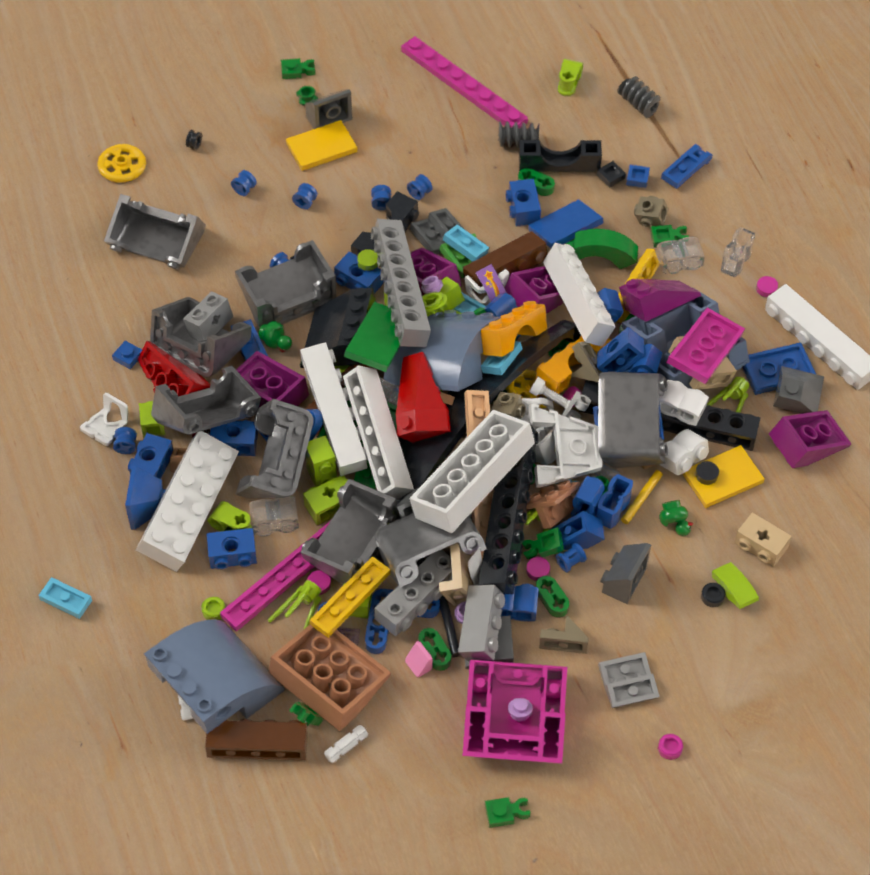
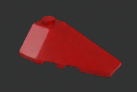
M146 341L138 361L147 379H151L155 388L156 386L166 384L170 391L174 390L178 394V397L210 388L211 384L201 375L150 341Z
M424 352L403 357L396 409L397 436L412 443L451 432L449 410L447 405L443 403L440 396L441 391L434 382L433 372Z

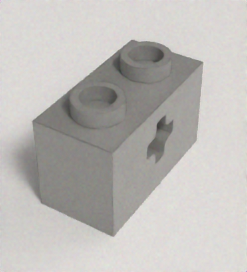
M211 291L183 320L189 336L202 342L204 340L207 341L208 336L217 334L234 316L228 299Z

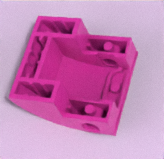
M470 660L462 756L562 763L568 667ZM524 698L532 704V714L527 720L516 721L511 717L508 712V705L513 699Z

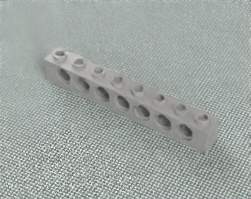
M377 219L375 227L371 229V239L374 240V252L378 255L377 264L381 267V280H384L385 283L384 293L388 295V308L392 310L391 321L395 322V336L398 337L400 346L426 347L431 329L402 220Z

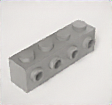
M442 549L432 553L418 566V576L413 582L403 587L398 585L375 607V620L393 635L397 636L401 631L405 632L417 616H422L426 612L428 605L433 600L437 601L442 596L439 592V582L453 580L451 556Z

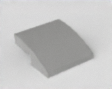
M645 652L598 663L601 678L612 708L659 698L655 678L650 672Z

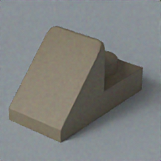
M578 342L572 349L575 352V358L583 366L572 373V376L599 382V375L603 372L597 368L596 353L590 343Z
M566 616L565 631H559L554 628L541 629L539 649L587 654L588 637L568 616Z

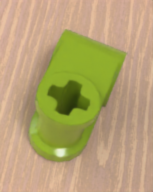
M568 59L563 60L559 73L560 82L558 84V92L561 95L571 96L574 94L582 75L584 63Z
M221 501L207 519L208 523L220 532L252 528L249 514L225 501Z

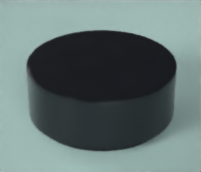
M701 462L696 469V478L702 484H713L718 479L719 468L713 462Z
M717 583L706 584L702 589L701 599L709 607H718L724 602L725 590Z

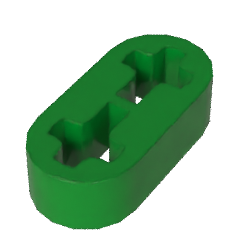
M529 168L519 171L518 180H525L527 177L528 179H534L537 194L549 196L554 192L555 181L552 177Z
M540 577L536 582V587L539 588V599L552 616L557 618L564 617L569 611L568 597L553 577ZM542 585L546 587L551 586L550 593L546 588L542 589ZM555 600L559 605L563 604V608L554 607Z
M425 628L420 631L418 641L422 643L431 655L432 668L437 671L449 668L451 665V652L440 634L433 628ZM425 637L433 639V646H431L429 641H425ZM436 652H438L441 658L445 657L444 662L436 660Z

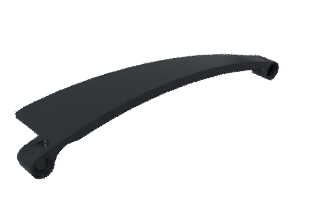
M562 320L541 334L521 342L522 350L502 375L482 372V380L460 391H449L446 393L455 397L452 405L446 404L449 410L451 432L413 443L403 438H398L414 489L421 487L439 468L466 433L464 396L466 390L489 391V404H491L500 392L508 387L528 367L555 348L563 339L570 342L577 341L581 334L574 322ZM408 494L398 499L397 503L399 504Z

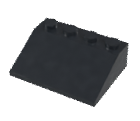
M373 288L351 289L315 308L304 348L326 342L328 350L332 349L336 359V362L333 363L334 366L361 365L362 363L344 357V354L374 301L376 302ZM301 361V362H300V367H301V368H304V367H303V364H302V361Z

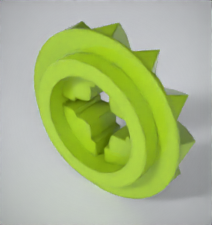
M432 292L422 296L427 317L432 314L435 315L437 312H442L443 308L448 306V298L444 293Z

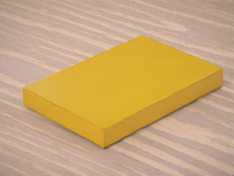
M342 120L286 138V144L301 171L358 152L357 146Z
M741 445L705 460L713 462L719 468L718 479L713 484L706 485L697 480L695 474L700 463L692 466L682 474L705 509L763 484L765 480Z

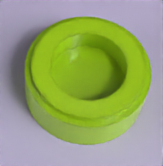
M369 249L361 251L357 256L358 266L365 271L374 270L378 266V255Z
M209 597L204 600L201 606L204 618L207 620H220V612L225 609L224 601L219 597Z

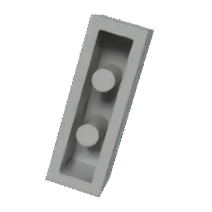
M495 585L468 586L458 653L467 661H494L495 652L498 650V632L502 626L501 612L502 607L505 605L504 594Z

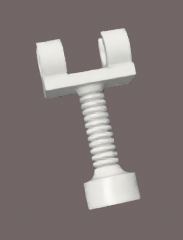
M537 377L529 391L535 396L543 394L547 398L553 399L554 402L565 408L562 415L566 416V418L574 417L580 419L581 415L577 411L571 410V408L575 405L579 410L586 411L591 402L587 396L581 395L580 392L576 391L572 399L568 400L548 389V387L546 388V381Z

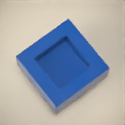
M630 165L626 185L646 188L650 167Z
M125 340L112 354V358L115 362L131 370L138 362L142 349Z

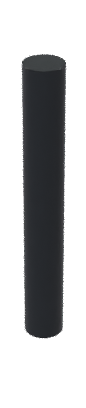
M442 595L439 598L440 611L451 656L458 657L461 654L458 653L459 644L448 600Z

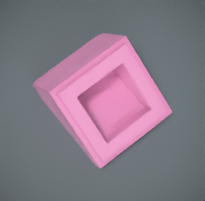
M417 641L407 655L405 662L418 678L432 670V657L422 643Z

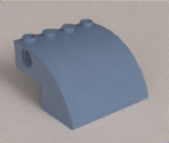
M701 293L700 297L647 322L634 316L623 322L622 326L624 330L630 327L644 339V345L653 344L663 352L657 374H662L667 380L680 381L684 386L692 389L689 383L693 377L666 363L670 356L668 351L676 337L685 336L706 308L720 314L718 302ZM742 337L727 355V358L736 370L741 369L743 365L750 362L746 340Z
M446 310L444 312H437L435 315L432 314L427 317L431 329L427 346H400L388 370L384 373V384L400 385L403 357L424 352L433 372L432 377L436 386L440 390L460 391L482 380L480 354L483 353L481 329L488 326L489 322L496 321L501 317H495L493 313L475 315L473 311L456 314V310Z
M203 620L188 625L166 637L144 653L148 667L162 683L167 681L191 710L192 718L206 734L237 711H240L246 719L285 691L284 687L269 673V670L230 627L220 620Z

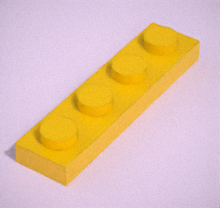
M646 249L636 267L630 273L627 281L631 279H651L660 265L654 249ZM619 292L618 295L623 308V314L616 322L623 323L630 312L625 310L621 293Z
M372 556L310 619V625L329 638L391 574L390 568Z

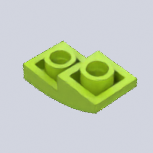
M732 562L712 570V578L726 590V598L739 609L759 601V596L750 582Z

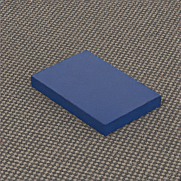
M578 199L529 224L528 228L529 231H532L544 240L548 247L552 248L554 243L563 245L574 239L576 232L594 229L604 222L602 216Z
M801 342L749 354L750 362L742 366L755 395L777 389L781 366L816 374Z

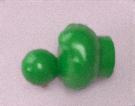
M271 321L260 327L259 338L269 348L279 347L283 353L292 347V340L290 337L284 336V327L280 322Z
M680 500L662 503L663 510L659 515L662 525L667 527L668 524L677 522L675 526L676 533L680 536L688 535L693 523L686 521L688 510L681 506Z

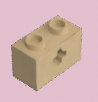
M752 512L737 531L735 544L742 550L757 556L763 563H768L774 567L788 549L792 536Z

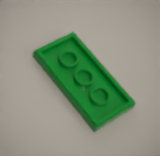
M374 301L345 350L344 357L383 372L388 370L400 348L399 339L395 336V322L391 321V308Z

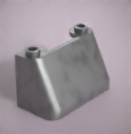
M120 194L104 241L110 245L109 249L120 253L122 250L168 263V267L179 270L180 267H185L204 233L206 224L198 216L191 214L186 216L182 213L181 215L145 205L141 201H131L130 196Z
M313 240L298 245L294 252V259L257 273L253 266H244L235 271L236 279L259 328L271 321L285 324L314 312L315 308L337 296L336 276Z
M186 297L153 309L150 342L205 377L216 374L251 338L252 326L244 322L234 324L231 332L221 329L217 334L208 336L207 341L200 342L190 337L183 318L199 304L197 300L191 297Z
M233 366L222 369L224 374L219 380H211L210 388L178 397V394L174 390L170 391L166 384L156 386L151 416L158 424L185 434H193L254 416L259 408L261 397Z
M600 373L598 448L601 459L612 468L665 464L668 446L659 437V396H663L664 392L667 391L668 383L662 374Z
M272 399L258 408L256 412L255 428L258 432L269 437L259 476H244L238 483L236 495L245 498H286L293 495L298 486L313 425V417L306 409Z
M348 479L345 485L340 487L337 494L340 508L319 540L311 538L309 541L304 542L301 549L304 560L343 585L372 556L377 560L381 559L382 556L375 541L376 532L381 527L401 519L396 508L398 505L396 498L351 479Z
M413 513L381 527L375 535V541L384 564L390 568V576L399 587H403L417 578L419 571L415 561L458 542L462 551L469 555H474L479 547L480 552L487 549L482 536L469 516L453 533H450L416 519Z

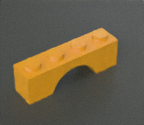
M527 301L522 306L512 309V312L501 315L500 319L489 322L488 326L481 329L483 355L503 357L514 350L517 334L537 336L546 331L545 305L536 304V301Z
M582 336L574 343H569L560 353H555L546 363H541L536 369L535 380L537 377H540L546 381V388L548 387V389L558 394L569 387L572 371L569 367L581 364L575 358V352L572 347L578 342H584ZM608 338L603 346L590 345L597 355V352L611 340Z

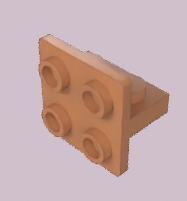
M567 480L558 485L551 484L540 487L538 493L530 495V502L527 503L526 509L536 508L543 528H551L572 512L574 507L571 494L581 484L580 482L571 483L570 480Z

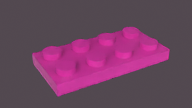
M706 308L670 354L666 363L706 384L741 338L745 328Z

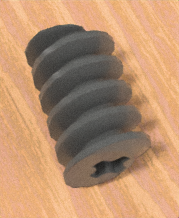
M637 76L624 80L618 87V94L625 100H628V103L633 105L641 114H644V117L650 118L658 109L661 97L659 95L655 96V92L653 90L650 91L649 86H644L645 83L639 81Z
M499 121L498 141L500 146L504 147L507 141L509 147H512L513 142H515L517 148H519L520 140H539L540 123L535 129L533 123H530L529 127L526 128L525 122H522L519 128L517 122H514L511 128L509 122H506L505 126L502 127L501 121Z

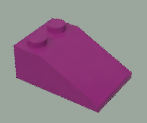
M422 247L410 253L422 296L425 295L422 291V281L430 276H437L440 280L448 277L462 287L455 263Z
M545 266L511 273L504 287L506 293L516 300L517 307L522 306L527 301H536V304L545 305L547 314L564 303Z
M631 279L625 285L619 287L625 310L645 322L701 296L698 290L678 280Z
M256 351L236 369L261 397L259 408L272 399L298 407L310 395L304 376L259 351Z
M828 410L784 416L769 432V436L774 441L775 446L778 447L786 462L792 468L808 466L851 445V442Z

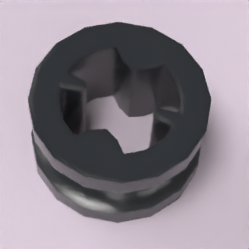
M190 130L186 137V147L190 148L193 146V149L197 150L202 142V133H195L194 130Z

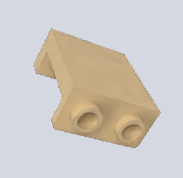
M684 336L676 337L668 351L669 354L673 352ZM726 356L706 384L695 378L689 384L692 389L698 390L726 387L737 370Z
M458 542L442 549L451 556L453 580L439 582V592L453 606L465 602L468 586H474L468 567V561L472 555L463 552Z

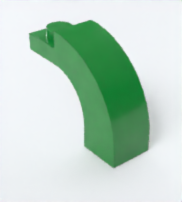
M607 229L582 230L575 233V240L565 243L574 248L579 260L591 256L603 257L613 262L619 269L638 263L639 246L629 237L616 231Z

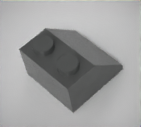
M350 89L340 90L305 103L306 118L313 129L342 120L343 123L352 120Z
M651 544L624 545L620 553L616 552L611 560L612 567L610 571L605 570L601 578V583H603L602 593L628 604L647 569Z

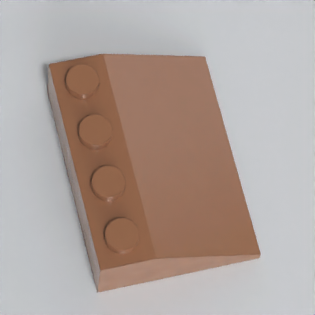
M311 625L273 654L269 666V673L280 684L306 703L338 731H341L357 717L391 676L389 670L338 630L327 638Z

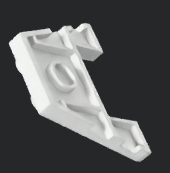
M530 404L529 417L531 425L553 427L557 466L536 465L534 469L536 488L601 470L602 459L598 448V426L574 417L569 419L558 415V412L550 409L547 411L539 408L537 404Z

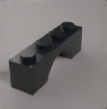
M540 140L519 141V171L529 168L537 172H597L601 168V140H581L574 148L566 151L550 150Z
M397 191L386 204V218L389 220H402L404 232L406 233L408 226L415 222L419 216L418 201ZM362 231L351 244V253L357 256L363 250L369 249L374 251V240L371 239V232Z

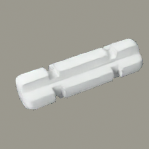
M361 725L355 727L352 730V734L349 732L334 744V748L331 746L324 752L326 759L331 763L336 762L340 758L339 755H345L358 744L357 741L360 740L361 742L368 736L366 729Z

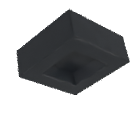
M614 161L597 170V176L609 188L626 178V173Z

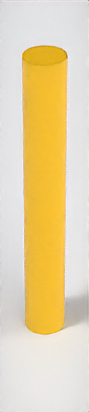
M655 470L622 516L621 521L624 524H629L663 476L661 471Z

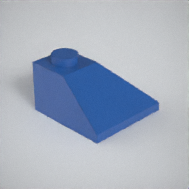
M136 466L131 468L125 503L131 530H136L152 518L166 491L163 488L161 479Z

